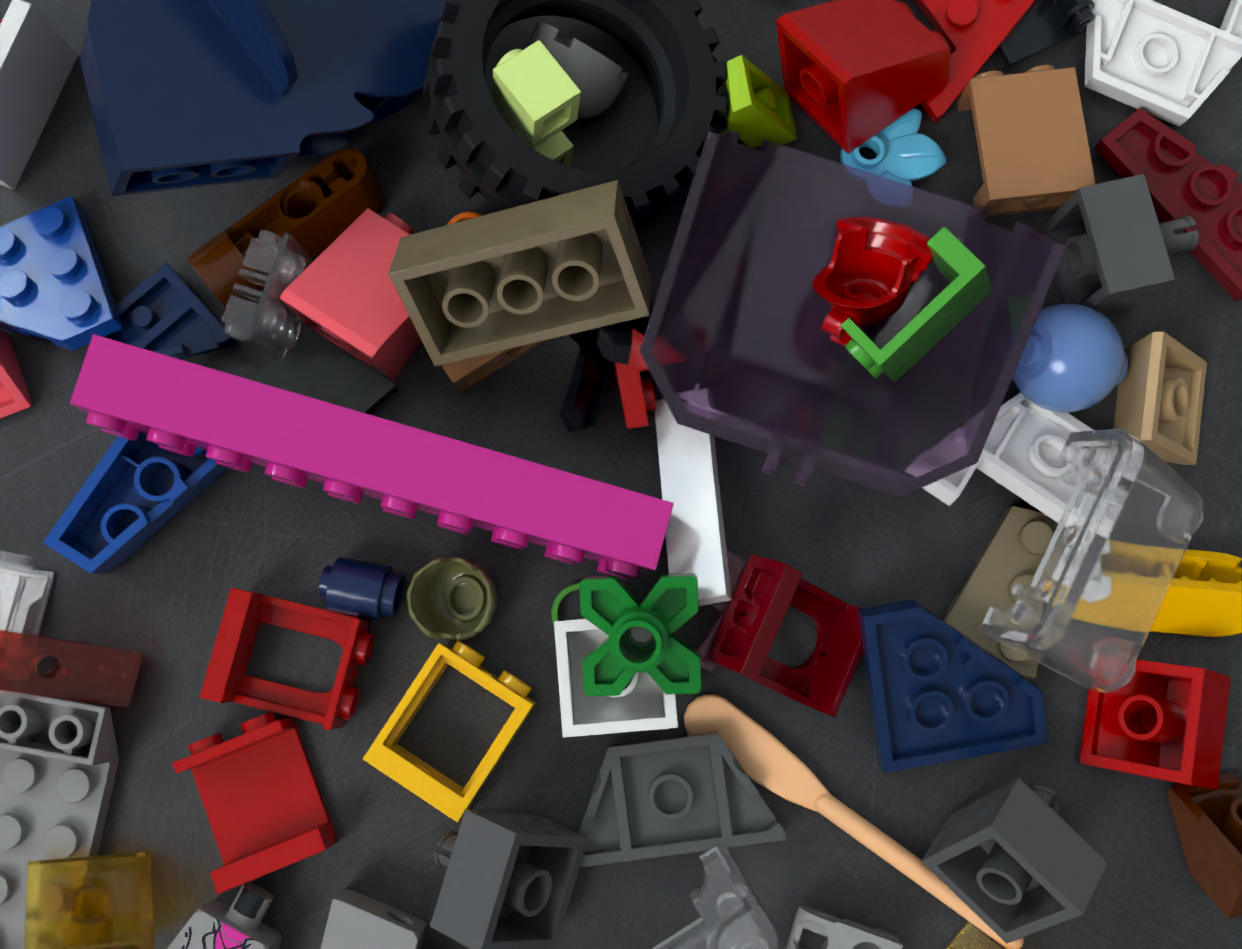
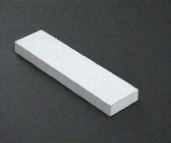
M704 389L655 401V422L662 500L674 503L665 534L669 574L693 573L697 576L699 606L731 601L710 396Z

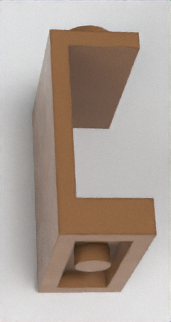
M1040 65L1027 70L1025 73L1004 75L1001 71H988L969 80L957 100L958 111L972 110L984 182L972 198L975 218L1059 209L1079 188L1096 184L1075 67L1055 69L1052 65Z

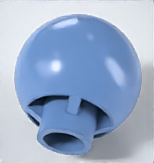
M1065 303L1046 307L1030 316L1021 325L1010 347L1009 367L1015 385L1029 401L1049 411L1068 413L1087 409L1103 400L1124 379L1128 369V358L1117 329L1107 317L1090 307Z

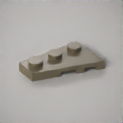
M1011 506L1006 508L975 561L976 566L960 593H957L951 602L944 621L1026 678L1036 679L1055 580L1050 574L1059 559L1065 527L1042 512Z

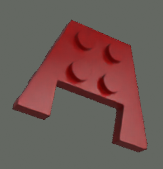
M914 0L934 30L945 38L952 53L949 58L948 84L920 103L934 124H937L945 117L950 107L965 89L969 80L978 75L982 67L994 52L998 51L1038 0Z

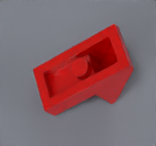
M634 328L628 365L614 362L624 422L627 429L649 426L647 412L656 410L651 378L641 380L639 371L682 364V361Z

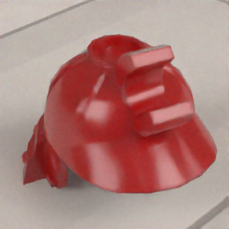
M848 217L837 220L838 236L835 241L831 261L828 266L814 277L812 282L813 289L832 308L821 327L823 331L832 334L830 337L832 342L845 346L852 339L840 326L848 318L859 328H861V325H877L902 307L912 282L916 283L920 273L925 271L928 264L933 260L927 242L930 240L928 236L906 224L876 217Z

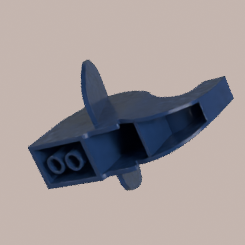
M91 0L81 51V67L111 196L278 178L293 160L323 157L345 148L349 143V139L342 133L357 130L371 121H380L403 109L423 89V82L429 67L427 60L447 0Z

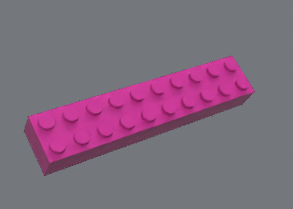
M93 334L70 401L71 405L88 414L85 423L101 428L102 432L136 441L139 432L146 433L147 441L158 444L159 448L177 454L193 457L196 448L206 450L205 457L215 460L216 464L249 473L252 464L266 467L264 474L272 476V480L305 489L308 480L324 484L322 490L328 492L327 495L340 500L360 504L363 495L382 500L380 507H383L382 511L413 520H415L417 511L439 516L437 520L438 527L469 535L472 526L492 531L491 542L523 550V547L527 548L528 542L545 546L544 557L576 565V562L582 563L583 558L599 562L597 572L626 580L629 578L637 579L639 572L656 570L674 504Z

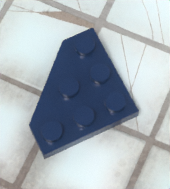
M914 599L858 609L877 761L883 773L1048 743L1043 692L1028 678Z

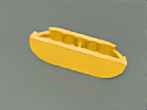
M1113 543L1112 554L1106 557L1105 576L1110 578L1109 591L1104 598L1092 604L1056 579V599L1059 607L1068 617L1085 625L1204 637L1236 635L1242 633V567H1239L1242 558L1212 551Z

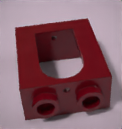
M751 554L706 659L798 703L835 718L863 652L858 609L862 608L847 604L801 578L802 572L788 564ZM789 606L812 619L817 629V643L814 652L805 663L797 667H789L767 657Z

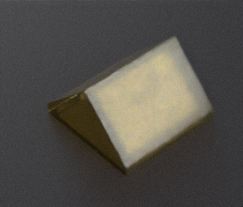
M150 852L28 861L24 949H154Z

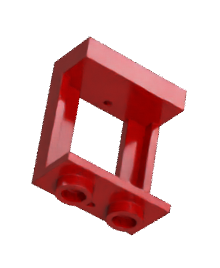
M230 588L199 698L218 703L235 702L323 724L322 729L326 730L342 728L345 719L351 720L359 702L360 688L354 687L359 665L366 666L372 653L375 636L373 633L368 632L371 621L248 590ZM260 622L327 638L338 643L343 648L333 689L328 692H314L246 675Z

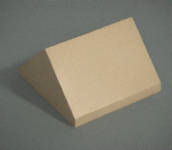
M1164 331L1152 332L1124 349L1128 358V369L1124 379L1118 385L1112 442L1121 448V455L1182 465H1196L1207 362Z

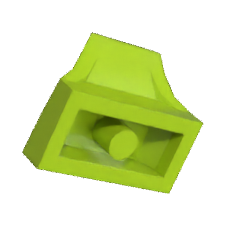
M743 55L727 61L725 64L728 79L725 81L729 94L725 115L726 130L749 146L780 147L798 139L788 92ZM713 56L714 62H720Z

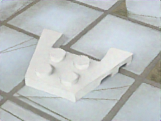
M1093 0L1095 7L1092 11L1095 18L1087 24L1084 87L1136 109L1141 108L1152 116L1180 127L1195 113L1242 57V0L1230 1L1220 29L1153 0Z
M1019 393L985 416L977 425L964 434L960 433L947 442L942 449L919 461L908 475V479L950 506L960 496L977 468L1071 531L1072 535L1053 568L1051 576L1092 604L1097 603L1107 595L1110 578L1105 576L1106 557L1112 554L1114 536L1108 532L1110 511L1116 506L1121 448L1069 413L1043 409L1029 401L1022 393Z

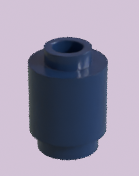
M338 557L333 566L327 565L322 572L319 583V597L326 599V608L329 611L374 620H381L383 616L395 618L403 597L405 577L403 574L393 573L391 566Z

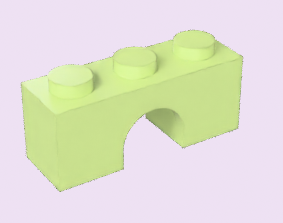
M538 40L524 50L514 49L508 52L499 60L493 69V102L508 126L526 144L553 161L571 167L574 145L562 130L578 118L581 91L542 42Z

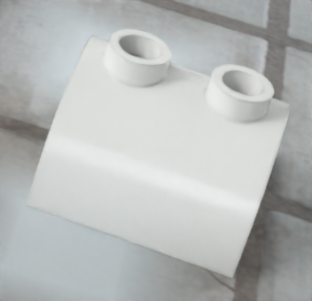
M587 619L554 621L563 738L678 728L675 694L666 695L647 672H636L619 696L585 695L582 661L586 655L609 636ZM631 628L632 637L639 642H646L653 636L645 628Z

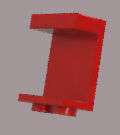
M273 712L261 715L240 724L243 731L242 735L225 742L221 733L204 738L188 745L190 756L172 763L176 774L188 770L192 771L224 865L210 872L217 894L320 853L339 842L294 717L276 721Z

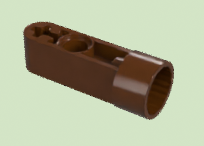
M354 149L339 150L228 229H223L188 254L186 258L220 303L233 317H236L268 294L275 285L327 249L367 208L376 213L384 202V190L362 153Z

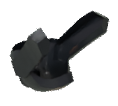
M652 299L650 301V316L567 335L579 345L571 380L560 411V416L569 432L586 430L595 425L602 407L611 362L628 365L633 328L644 335L656 316Z

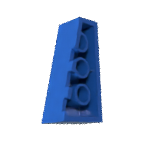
M139 432L136 441L116 437L45 538L43 544L91 574H111L229 468L215 463V460L205 457L206 450L196 448L194 456L189 457L159 448L158 444L146 440V433Z

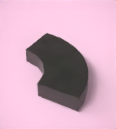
M307 352L287 356L265 365L246 378L366 414L373 413L399 390L385 375L374 367L349 356L328 352Z

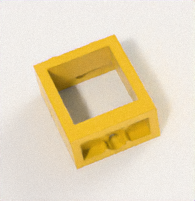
M457 640L453 647L447 643H438L363 757L364 761L456 822L463 818L465 809L470 808L537 703L527 696L532 689L528 684L506 670L502 672L500 677L489 672L481 666L486 657L460 640ZM448 665L515 708L464 788L397 744Z

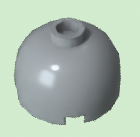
M538 21L525 48L540 40L579 88L581 96L578 118L585 120L597 117L609 109L620 95L630 75L623 72V68L581 41L575 38L572 40L565 38L563 40L556 36L559 29Z

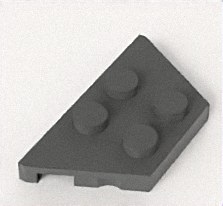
M718 731L608 745L578 832L588 837L580 868L786 840L784 829Z

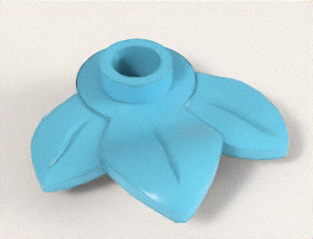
M915 108L849 154L841 148L840 160L846 173L858 181H865L872 198L885 206L896 208L909 207L913 198L911 182L933 175L946 163V157L939 145L926 135L917 133L921 124L922 113ZM862 147L872 149L876 153V158L871 160L863 158L859 153V149Z

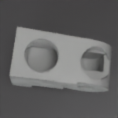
M800 905L797 909L786 949H902L903 944L899 936L877 927L873 929L846 918L842 920L821 910Z

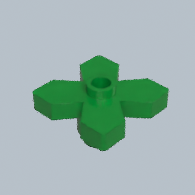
M662 574L641 604L617 576H586L581 580L579 584L580 614L609 636L586 655L582 661L585 695L619 696L636 672H647L666 695L697 694L701 691L700 653L673 634L699 611L698 578L695 574ZM631 628H645L653 636L646 642H639L632 637Z

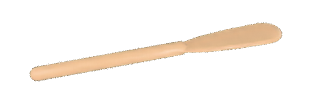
M704 694L696 697L688 705L684 713V727L687 735L718 731L750 780L787 801L820 813L1006 949H1020L1023 946L1024 937L1006 944L919 857L831 795L807 765L773 734L728 699L717 694Z

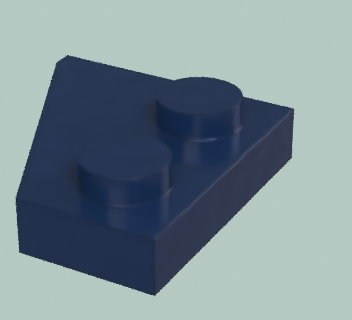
M164 263L116 304L123 329L105 336V338L170 357L175 356L180 360L230 347L237 342L236 338L167 263Z

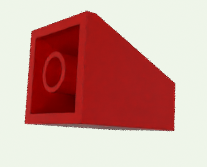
M834 0L786 13L776 19L784 90L848 154L948 84L950 47L947 41L939 32H931L917 20L911 9L904 2H897L895 0Z

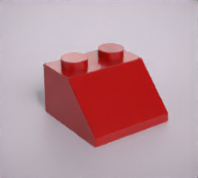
M1093 654L1079 763L1218 790L1231 677L1205 668Z

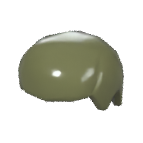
M439 557L431 560L414 573L406 593L409 616L421 632L429 637L449 640H465L473 638L477 633L483 632L492 623L499 604L495 580L480 563L462 557Z

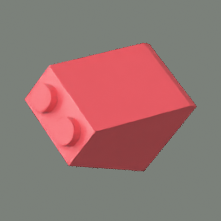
M367 208L283 291L279 298L307 327L356 359L374 367L390 381L394 382L422 341L388 274L400 238L413 234L414 230L392 213H387L383 218Z

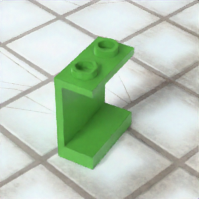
M945 226L927 242V245L938 271L951 283L882 349H879L850 318L840 325L852 338L844 347L875 379L884 372L895 383L993 292L986 266Z

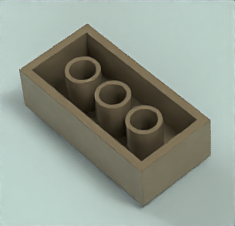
M618 180L401 237L388 273L434 366L650 316L652 277Z

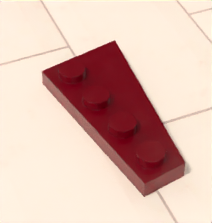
M1139 108L1102 138L1094 149L1121 178L1145 175L1156 215L1162 222L1176 220L1183 216H1190L1194 219L1196 225L1184 229V233L1198 230L1199 233L1197 247L1189 252L1236 302L1241 300L1242 183L1236 180L1239 174L1222 162L1218 166L1212 164L1196 153L1197 146Z

